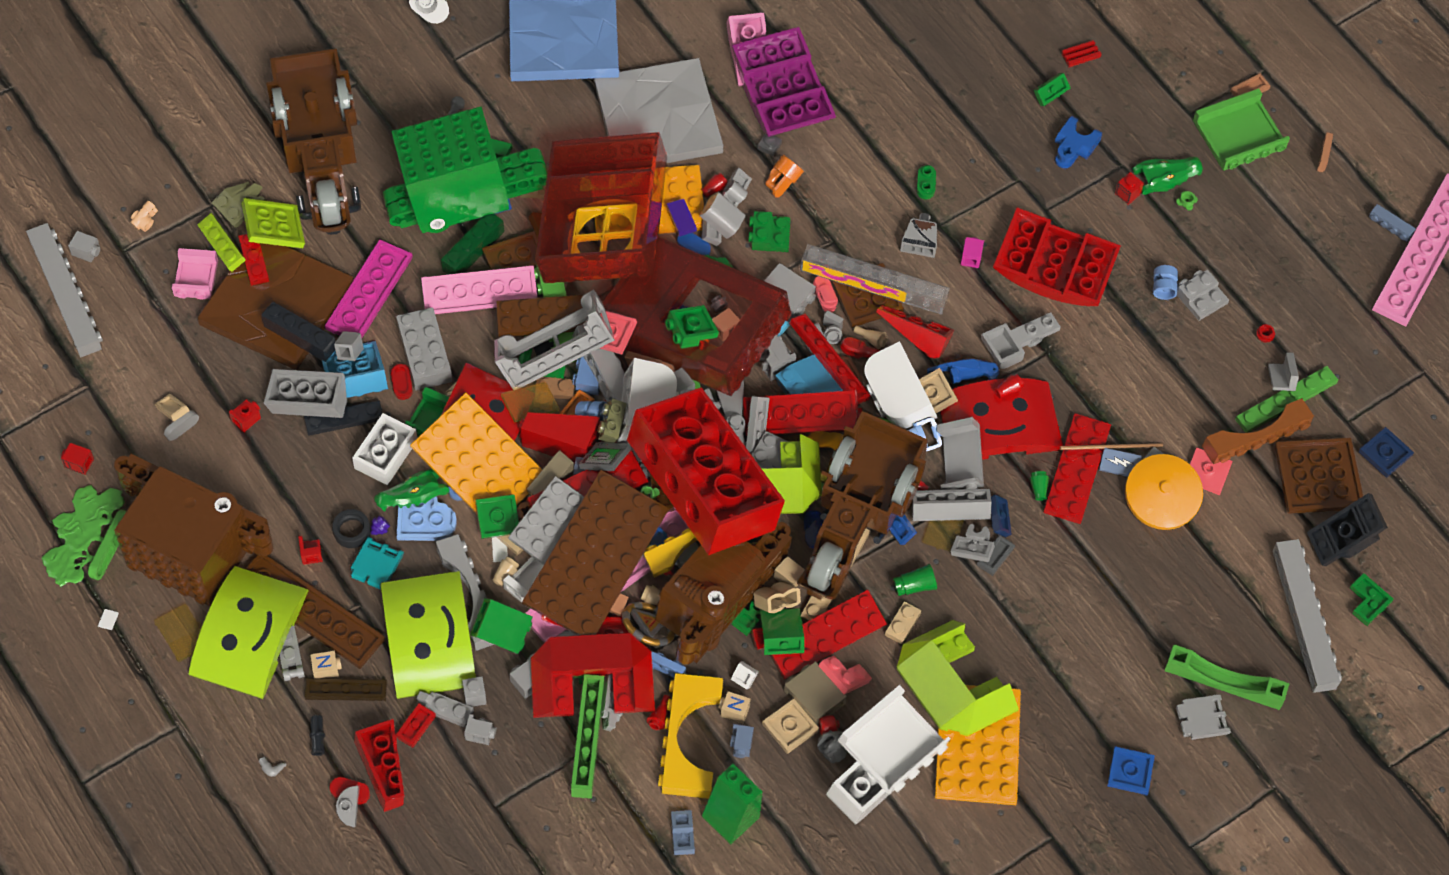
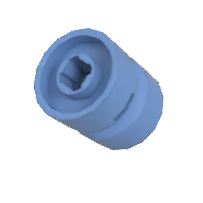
M1170 265L1156 267L1153 275V295L1163 300L1175 298L1178 289V270Z
M580 401L576 405L575 415L600 417L601 422L604 417L602 409L607 402Z

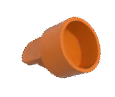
M782 155L775 163L765 182L776 198L782 196L792 182L795 183L804 172L785 155ZM783 174L784 177L780 180L778 184H776V181Z

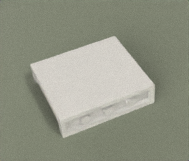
M900 685L843 732L838 740L888 795L894 790L899 792L906 785L905 781L908 778L913 780L920 773L918 769L922 766L928 767L934 761L933 756L936 754L940 756L948 748L946 744L951 739L948 736L944 740L902 696L905 690Z

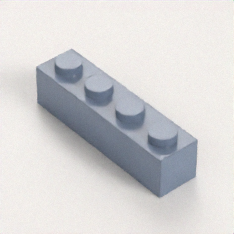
M1378 204L1370 213L1369 218L1372 221L1377 222L1383 228H1386L1406 242L1409 241L1416 228Z

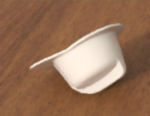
M409 0L411 8L431 23L443 22L449 14V6L445 0Z

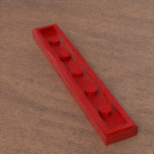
M802 314L792 318L789 322L841 389L843 391L857 390V404L869 400L871 397L870 393L806 314Z

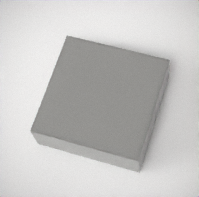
M826 311L823 325L826 327L835 325L842 330L843 318L830 311Z

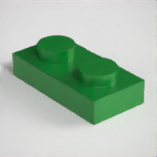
M1060 72L1033 91L1040 106H1045L1068 91L1070 85L1065 74Z

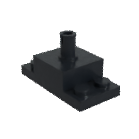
M1368 493L1309 530L1307 534L1321 565L1328 566L1340 557L1350 559L1380 540L1378 534L1388 527L1373 495Z

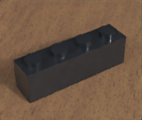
M272 301L262 313L261 317L265 328L324 362L335 351L334 336Z

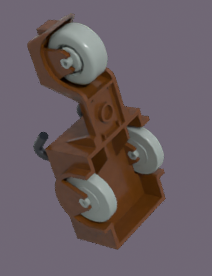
M864 411L861 412L853 429L847 426L844 428L841 444L835 449L827 471H822L820 481L824 483L821 506L826 509L821 513L820 518L824 522L817 535L809 562L797 581L798 586L807 589L808 595L822 600L823 597L830 600L836 599L850 571L856 547L866 527L878 531L873 542L879 544L887 535L896 515L899 517L904 516L916 494L925 470L928 439Z

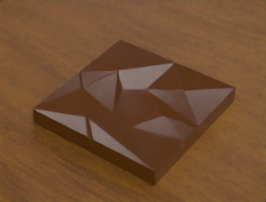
M260 243L269 282L251 286L244 261L234 271L228 273L197 319L200 326L294 370H298L309 352L265 328L261 317L262 313L273 301L324 331L327 321L354 279L346 273L305 256L289 247Z

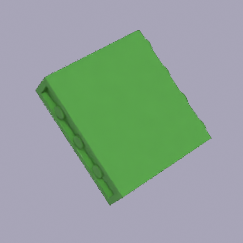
M1260 89L1230 98L1195 112L1193 122L1223 171L1234 169L1244 163H1251L1260 157L1265 158L1274 152H1281L1288 145L1290 137L1283 138L1260 101L1262 96Z

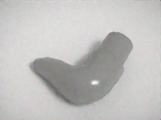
M262 757L258 761L262 770L268 776H276L286 766V763H280L273 767L266 757Z

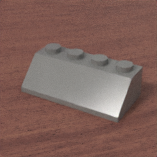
M273 369L264 404L272 414L343 418L347 402L344 373Z

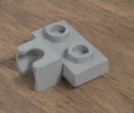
M970 524L966 537L956 536L951 549V555L989 562L995 547L994 542L989 541V529L985 526L981 532L976 533L973 530L974 525Z

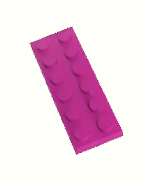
M379 240L327 321L325 329L339 336L343 331L361 333V338H363L412 260L413 254Z

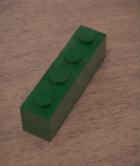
M495 214L482 217L441 259L442 271L447 275L465 273L483 255L482 248L491 246L505 232L503 219Z

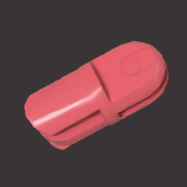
M818 276L813 280V285L816 286L815 294L825 312H834L838 298L828 278Z

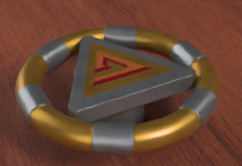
M633 602L627 605L622 612V622L628 632L640 642L659 647L673 641L676 634L668 628V635L665 638H653L663 627L662 624L656 621L658 607L645 602ZM640 609L650 611V612H652L653 614L648 613V612L641 611ZM630 613L639 625L637 629L630 621Z

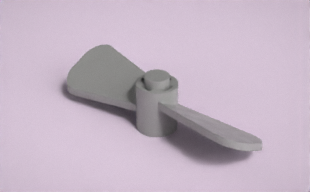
M734 378L721 383L717 389V395L726 421L746 447L744 439L745 420L742 417L744 382L740 378Z

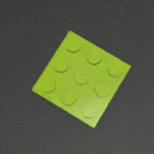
M243 198L242 209L249 242L296 248L304 247L305 240L297 205Z

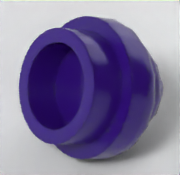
M381 515L377 518L374 517L372 519L371 534L383 535L389 531L388 528L391 525Z

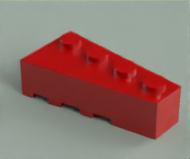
M394 719L356 731L354 743L383 811L386 812L403 806L404 788Z

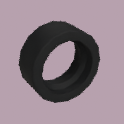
M347 509L340 512L335 517L332 525L336 542L346 548L362 546L370 536V523L367 516L356 509ZM349 520H356L362 523L363 531L358 536L345 537L341 535V525Z

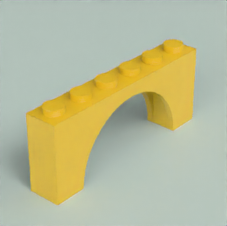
M675 673V680L670 681L669 692L673 693V697L668 699L667 711H671L670 718L666 717L665 729L669 731L668 736H664L663 748L666 749V755H662L661 767H664V774L659 775L658 785L662 787V794L710 798L713 772L694 766L684 757L678 746L677 733L681 723L691 712L703 706L720 704L723 678Z

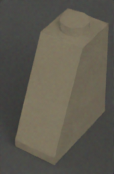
M561 451L557 452L527 488L529 493L527 498L545 490L555 476L561 481L572 477L574 463Z

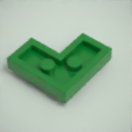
M1365 573L1350 587L1355 594L1364 600L1352 614L1366 626L1378 617L1394 600Z

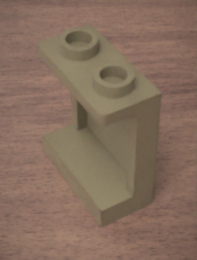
M814 662L812 665L807 664L800 671L801 673L796 677L791 676L785 682L784 692L786 695L790 693L814 723L819 725V718L832 715L844 706L847 696L821 670L817 662Z

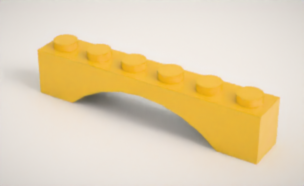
M689 528L684 530L682 535L677 538L674 536L664 540V544L658 547L657 545H652L646 549L647 552L644 553V558L654 578L672 570L682 552L698 541Z

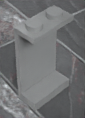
M973 417L937 425V432L943 437L946 484H942L941 489L963 490L983 488L980 424Z

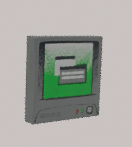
M596 442L580 461V469L614 471L631 451V446L628 443Z

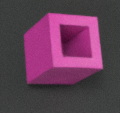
M966 237L961 261L962 266L979 268L984 240Z

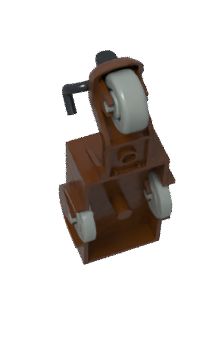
M337 48L270 58L273 82H267L266 84L275 137H283L289 173L302 171L305 173L311 212H306L303 195L296 196L299 217L302 220L313 219V225L316 230L326 232L329 235L338 234L350 224V213L357 212L362 207L358 186L351 187L354 205L348 206L341 166L357 163L351 126H357V118L348 70H340ZM323 135L321 138L312 139L314 136Z

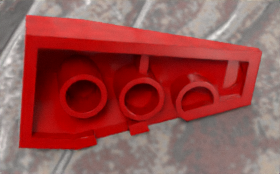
M884 305L877 309V313L931 358L941 357L954 333L953 329L937 322L925 323L918 316L906 317L904 312Z

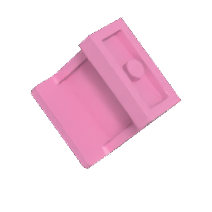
M179 248L175 284H172L174 296L179 298L191 297L200 300L211 299L218 265L216 251Z

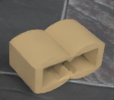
M785 582L776 583L770 588H760L754 592L755 606L769 613H777L784 607H795L801 602L800 589Z

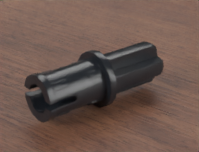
M314 715L311 717V733L309 734L312 747L311 754L313 756L324 755V738L326 737L323 732V717L321 715Z

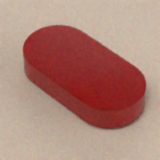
M397 364L391 370L393 391L396 398L406 400L413 394L410 369L405 364Z
M343 777L335 778L330 783V792L337 799L344 790L353 786H359V805L366 803L370 798V790L364 783Z

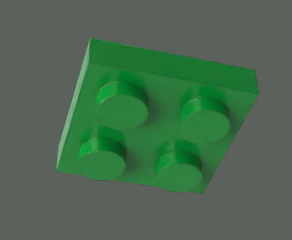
M515 494L475 500L481 539L508 536L519 524Z

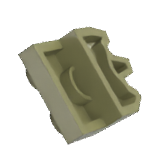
M246 182L224 189L211 203L235 228H238L245 221L242 209L243 198L262 201L267 199L262 196L258 197L263 188L256 183L250 186V183Z

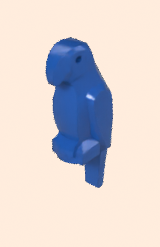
M972 358L949 362L927 369V374L938 368L942 372H950L952 384H959L961 380H976L982 376L988 377V380H994L999 375V368L996 363Z

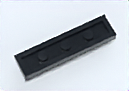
M379 400L345 407L343 418L304 416L308 436L374 423L379 420L383 413Z

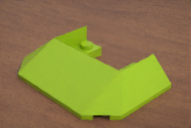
M800 434V441L780 442L781 468L762 469L785 500L781 514L804 513L811 503L822 496L819 443Z
M952 620L904 643L897 664V671L940 730L948 731L949 729L960 732L961 735L969 736L1017 712L1019 708L1010 683L1004 686L998 677L971 690L966 687L949 663L973 652L975 646L964 633L965 623Z

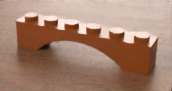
M1301 398L1286 404L1281 416L1272 425L1262 430L1251 433H1233L1222 430L1207 436L1202 447L1213 465L1219 462L1224 463L1233 456H1242L1248 450L1259 449L1265 443L1269 442L1271 444L1280 437H1288L1297 430L1303 431L1310 427L1314 415Z

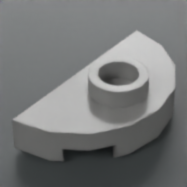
M359 786L349 787L344 790L336 803V810L340 820L351 827H356Z

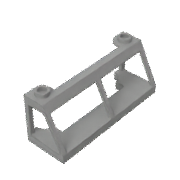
M595 290L582 296L581 305L583 308L518 341L511 335H504L494 340L495 363L514 391L614 341V335L604 305ZM586 321L583 323L586 332L560 345L558 334ZM552 337L554 338L555 348L523 364H520L517 358H513Z

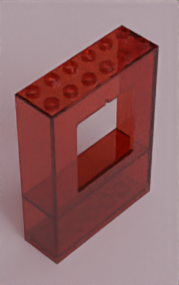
M653 235L644 247L643 253L631 264L603 301L605 311L637 320L625 350L667 362L674 366V371L683 368L691 379L729 396H732L740 388L743 379L750 374L751 368L755 363L759 362L765 349L769 348L774 336L779 334L782 325L791 317L786 290L656 235ZM700 279L753 302L738 322V325L735 326L720 347L700 340L699 346L681 349L679 344H675L673 341V332L667 330L665 325L669 311L679 309Z

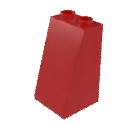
M528 412L525 419L522 418L519 424L522 446L553 457L557 452L561 451L575 464L576 457L584 458L596 442H598L600 433L597 430L600 417Z

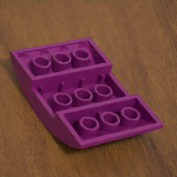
M800 27L732 45L736 65L747 98L761 128L768 137L836 118L824 86H821L811 62V54Z

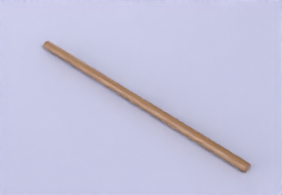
M1163 443L1060 446V450L1163 447Z

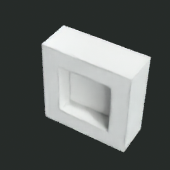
M741 661L731 680L748 690L759 671Z

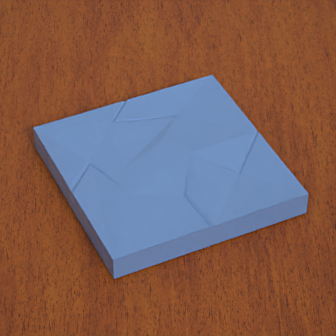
M509 0L511 81L619 78L616 0Z

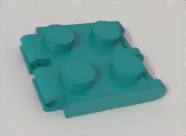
M368 537L351 566V576L363 583L369 578L367 581L368 585L381 589V583L390 581L404 555V551L394 550L388 547V544L384 543L382 545L373 541V538ZM371 544H372V545H375V546H377V547H379V548H381V549H377V548H375V547H373V546H370V545H371ZM386 551H389V552H391V553H394V554H396L397 556H394V555H392V554H389V553H387Z

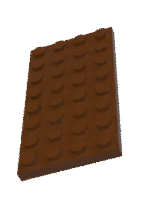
M600 470L523 599L522 604L578 636L596 635L669 508Z

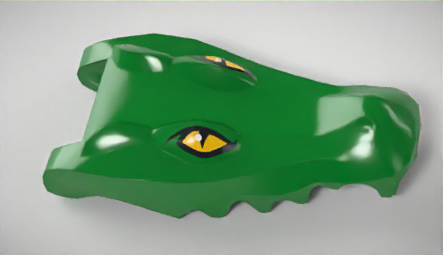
M1193 156L1180 160H1146L1133 167L1132 170L1136 175L1144 172L1148 184L1143 186L1142 194L1147 195L1152 192H1166L1174 189L1176 185L1180 186L1189 177L1200 176L1203 166L1200 159Z
M432 469L423 470L413 474L399 485L377 493L374 497V502L383 511H386V508L389 506L395 507L396 505L400 508L403 506L410 508L411 504L419 506L421 502L426 504L438 495L448 494L449 488L446 484H439L437 482L439 476Z

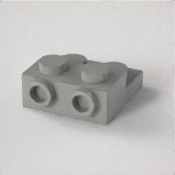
M1208 269L1204 272L1199 270L1193 275L1192 279L1189 281L1184 279L1178 284L1177 296L1198 321L1227 305L1229 299L1218 288L1219 282Z

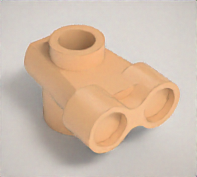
M149 200L142 206L143 208L140 211H135L131 216V224L137 230L142 229L144 232L151 228L154 222L151 217L158 211Z

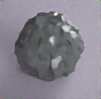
M830 730L823 733L819 738L818 749L830 763L840 762L845 759L848 753L838 741L843 733L842 731L833 732Z

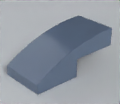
M692 810L672 811L674 855L695 854Z

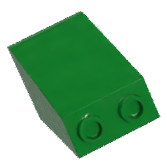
M732 764L718 777L702 818L731 845L760 818L763 791L739 768Z

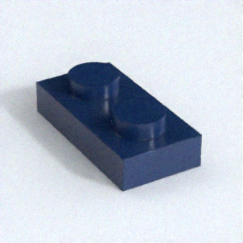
M997 495L991 496L993 532L1003 537H1008L1012 535L1008 501Z

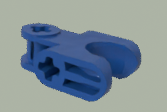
M1071 116L1055 139V143L1060 145L1055 159L1057 166L1067 169L1073 165L1078 156L1088 159L1101 141L1103 132L1095 129L1089 135H1081L1076 131L1078 119Z

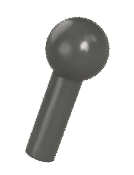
M456 96L452 98L451 109L448 115L455 114L458 110L464 108L465 101L462 97Z

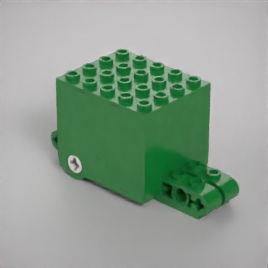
M480 106L393 130L392 135L405 183L386 189L383 192V198L389 222L392 226L405 228L418 224L422 233H440L451 225L509 210L508 199L542 190L543 186L549 183L550 178L542 151L538 148H531L496 158L483 109Z

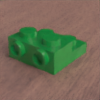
M754 211V216H750L749 226L753 227V232H749V243H752V250L789 252L790 217L772 216V212Z
M704 305L670 310L665 321L667 330L673 332L674 343L679 344L681 349L699 346L700 340L717 338L719 334Z

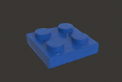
M1114 747L1107 786L1148 795L1155 755Z

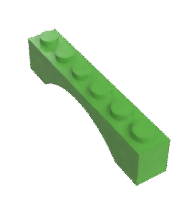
M1173 645L1165 667L1166 672L1277 710L1281 709L1289 687V683L1272 677L1250 676L1229 671L1205 660L1194 651L1177 645Z

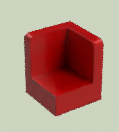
M298 536L303 565L323 562L320 540L304 542L303 536Z

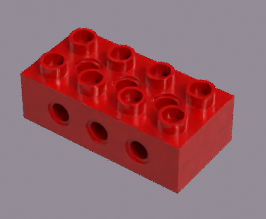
M702 387L635 410L627 438L628 443L708 555L775 531L785 500Z

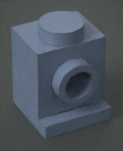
M733 725L730 747H734L733 756L737 758L750 756L754 727Z

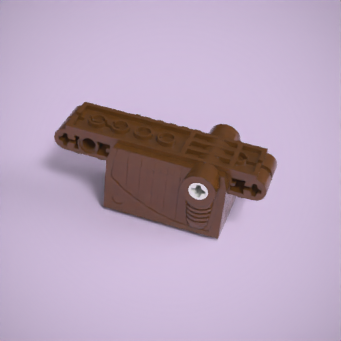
M778 522L775 531L761 535L758 543L754 542L752 545L745 541L711 555H708L702 545H700L661 589L659 593L660 600L657 603L656 621L679 636L676 650V659L679 663L686 665L691 664L693 661L698 663L707 651L717 648L723 632L752 600L754 592L764 586L774 574L775 569L787 557L792 537L790 536L791 529L786 523Z

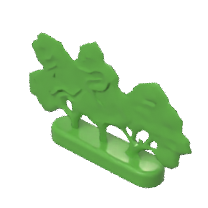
M92 485L84 488L81 487L76 490L72 500L75 512L62 513L52 520L55 527H58V537L65 539V544L49 550L42 556V561L48 576L55 578V583L60 587L68 582L76 584L82 581L84 578L82 567L91 562L88 568L89 577L95 580H100L103 577L119 546L114 529L127 512L126 510H119L114 519H112L111 514L113 511L119 509L125 503L121 496V490L109 488L102 494L97 495V491ZM102 514H106L107 519L102 517ZM111 524L104 538L101 537L102 525ZM96 540L101 542L95 556L89 554L88 546L92 541ZM79 557L86 558L81 563H74L75 559Z

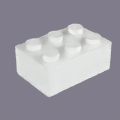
M383 413L353 456L354 469L388 485L412 450L410 445L417 439L416 429Z

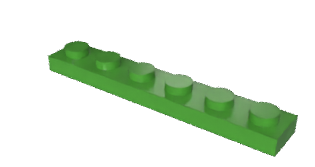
M1326 366L1297 382L1296 391H1281L1239 414L1235 420L1245 433H1249L1280 416L1286 404L1301 398L1305 402L1337 384L1338 378Z

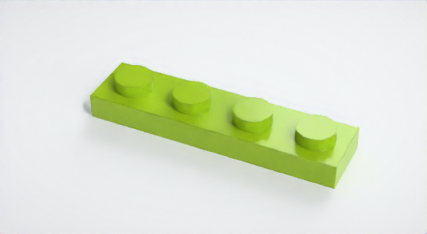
M212 213L197 224L231 272L246 261Z

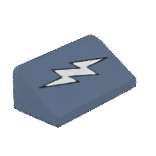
M1104 448L1099 471L1128 477L1133 467L1141 461L1142 456Z

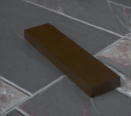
M306 678L305 700L386 701L387 680Z

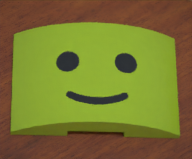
M235 566L221 585L207 613L195 646L189 675L263 699L278 665V656L291 626H294L308 589Z
M460 571L381 583L397 699L418 696L420 691L431 694V692L439 693L464 689L462 680L476 678Z

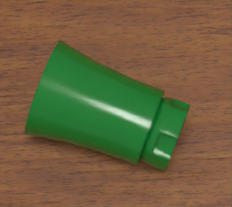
M930 563L893 578L897 596L937 590L935 575Z

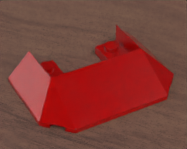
M631 633L550 637L531 657L533 718L574 716L572 676H584V674H612L614 714L655 711L652 651Z

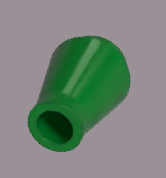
M1045 471L1031 473L1030 482L1035 500L1037 501L1047 499L1049 477Z

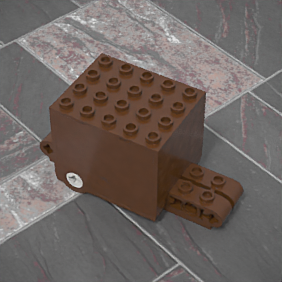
M130 454L129 457L121 456L115 460L114 467L121 487L130 496H137L114 529L127 564L126 566L132 571L136 572L138 570L148 579H156L167 588L172 587L185 597L188 595L193 597L201 605L207 604L211 606L224 580L235 566L238 567L246 552L249 554L255 553L259 556H268L272 553L274 546L267 519L237 504V500L232 494L227 492L215 493L133 454Z

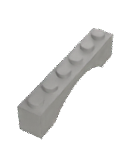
M457 534L436 541V546L443 567L452 572L460 571L461 580L471 594L473 611L468 624L470 635L486 595L484 590L480 591L478 587L480 580L477 573L473 574L472 568H474L471 557H467L465 553L468 551L464 540L461 541ZM470 636L475 651L494 645Z

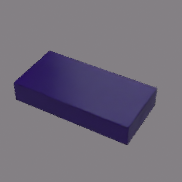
M684 199L667 203V209L679 237L697 231V227Z

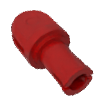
M852 337L844 338L840 345L841 351L844 354L857 359L862 357L870 358L873 354L881 351L866 346L865 341Z

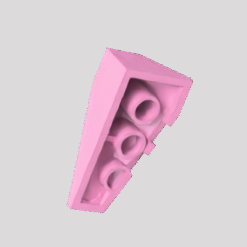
M764 13L729 16L727 19L728 38L738 86H743L736 65L732 45L765 36Z

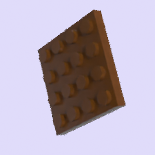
M1351 438L1275 443L1274 446L1288 514L1341 511L1363 497Z

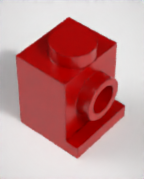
M247 399L234 410L231 409L229 411L231 421L243 432L247 431L261 419L260 407L256 402L252 401L250 403Z

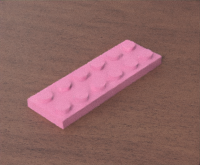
M534 266L421 278L425 309L433 307L435 315L497 308L496 301L537 298Z

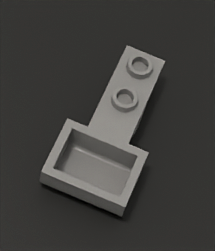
M740 168L734 170L722 194L717 192L710 196L700 214V217L726 239L737 232L746 216L737 206L747 196L748 192L746 189L752 178Z
M1050 312L1013 330H1010L1005 323L983 333L981 340L999 368L1005 369L1023 360L1025 352L1022 347L1037 345L1044 337L1060 331V325Z

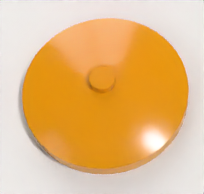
M1156 454L1144 458L1133 467L1126 481L1125 497L1129 509L1139 521L1155 529L1171 530L1187 524L1196 515L1202 503L1203 487L1199 475L1189 463L1173 455Z

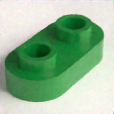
M924 165L918 170L917 195L922 199L928 200L935 195L936 170L932 166Z

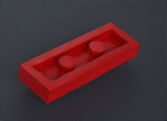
M248 234L240 235L239 240L243 256L246 259L245 264L251 286L269 282L260 243L249 242Z

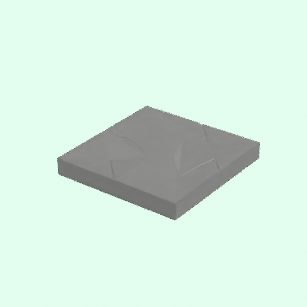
M699 58L619 72V78H594V86L616 171L638 169L723 153V142Z

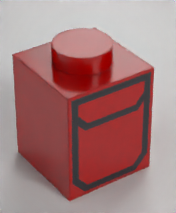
M1129 172L1118 182L1115 195L1129 205L1141 195L1144 183L1133 173Z
M69 443L67 449L65 448L61 454V460L65 468L86 475L94 461L91 450Z

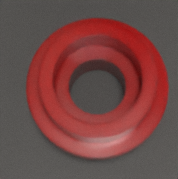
M1268 324L1260 326L1256 331L1257 338L1265 343L1271 342L1275 337L1274 328Z

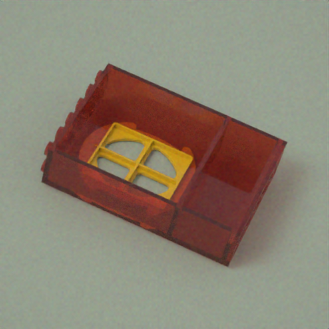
M660 132L552 141L535 261L544 283L654 275L667 164V154ZM621 214L631 222L632 230L609 232L611 215ZM597 215H604L601 233L579 234L582 227L590 219ZM631 239L624 250L607 251L609 240ZM601 241L599 252L580 253L577 246L579 242Z

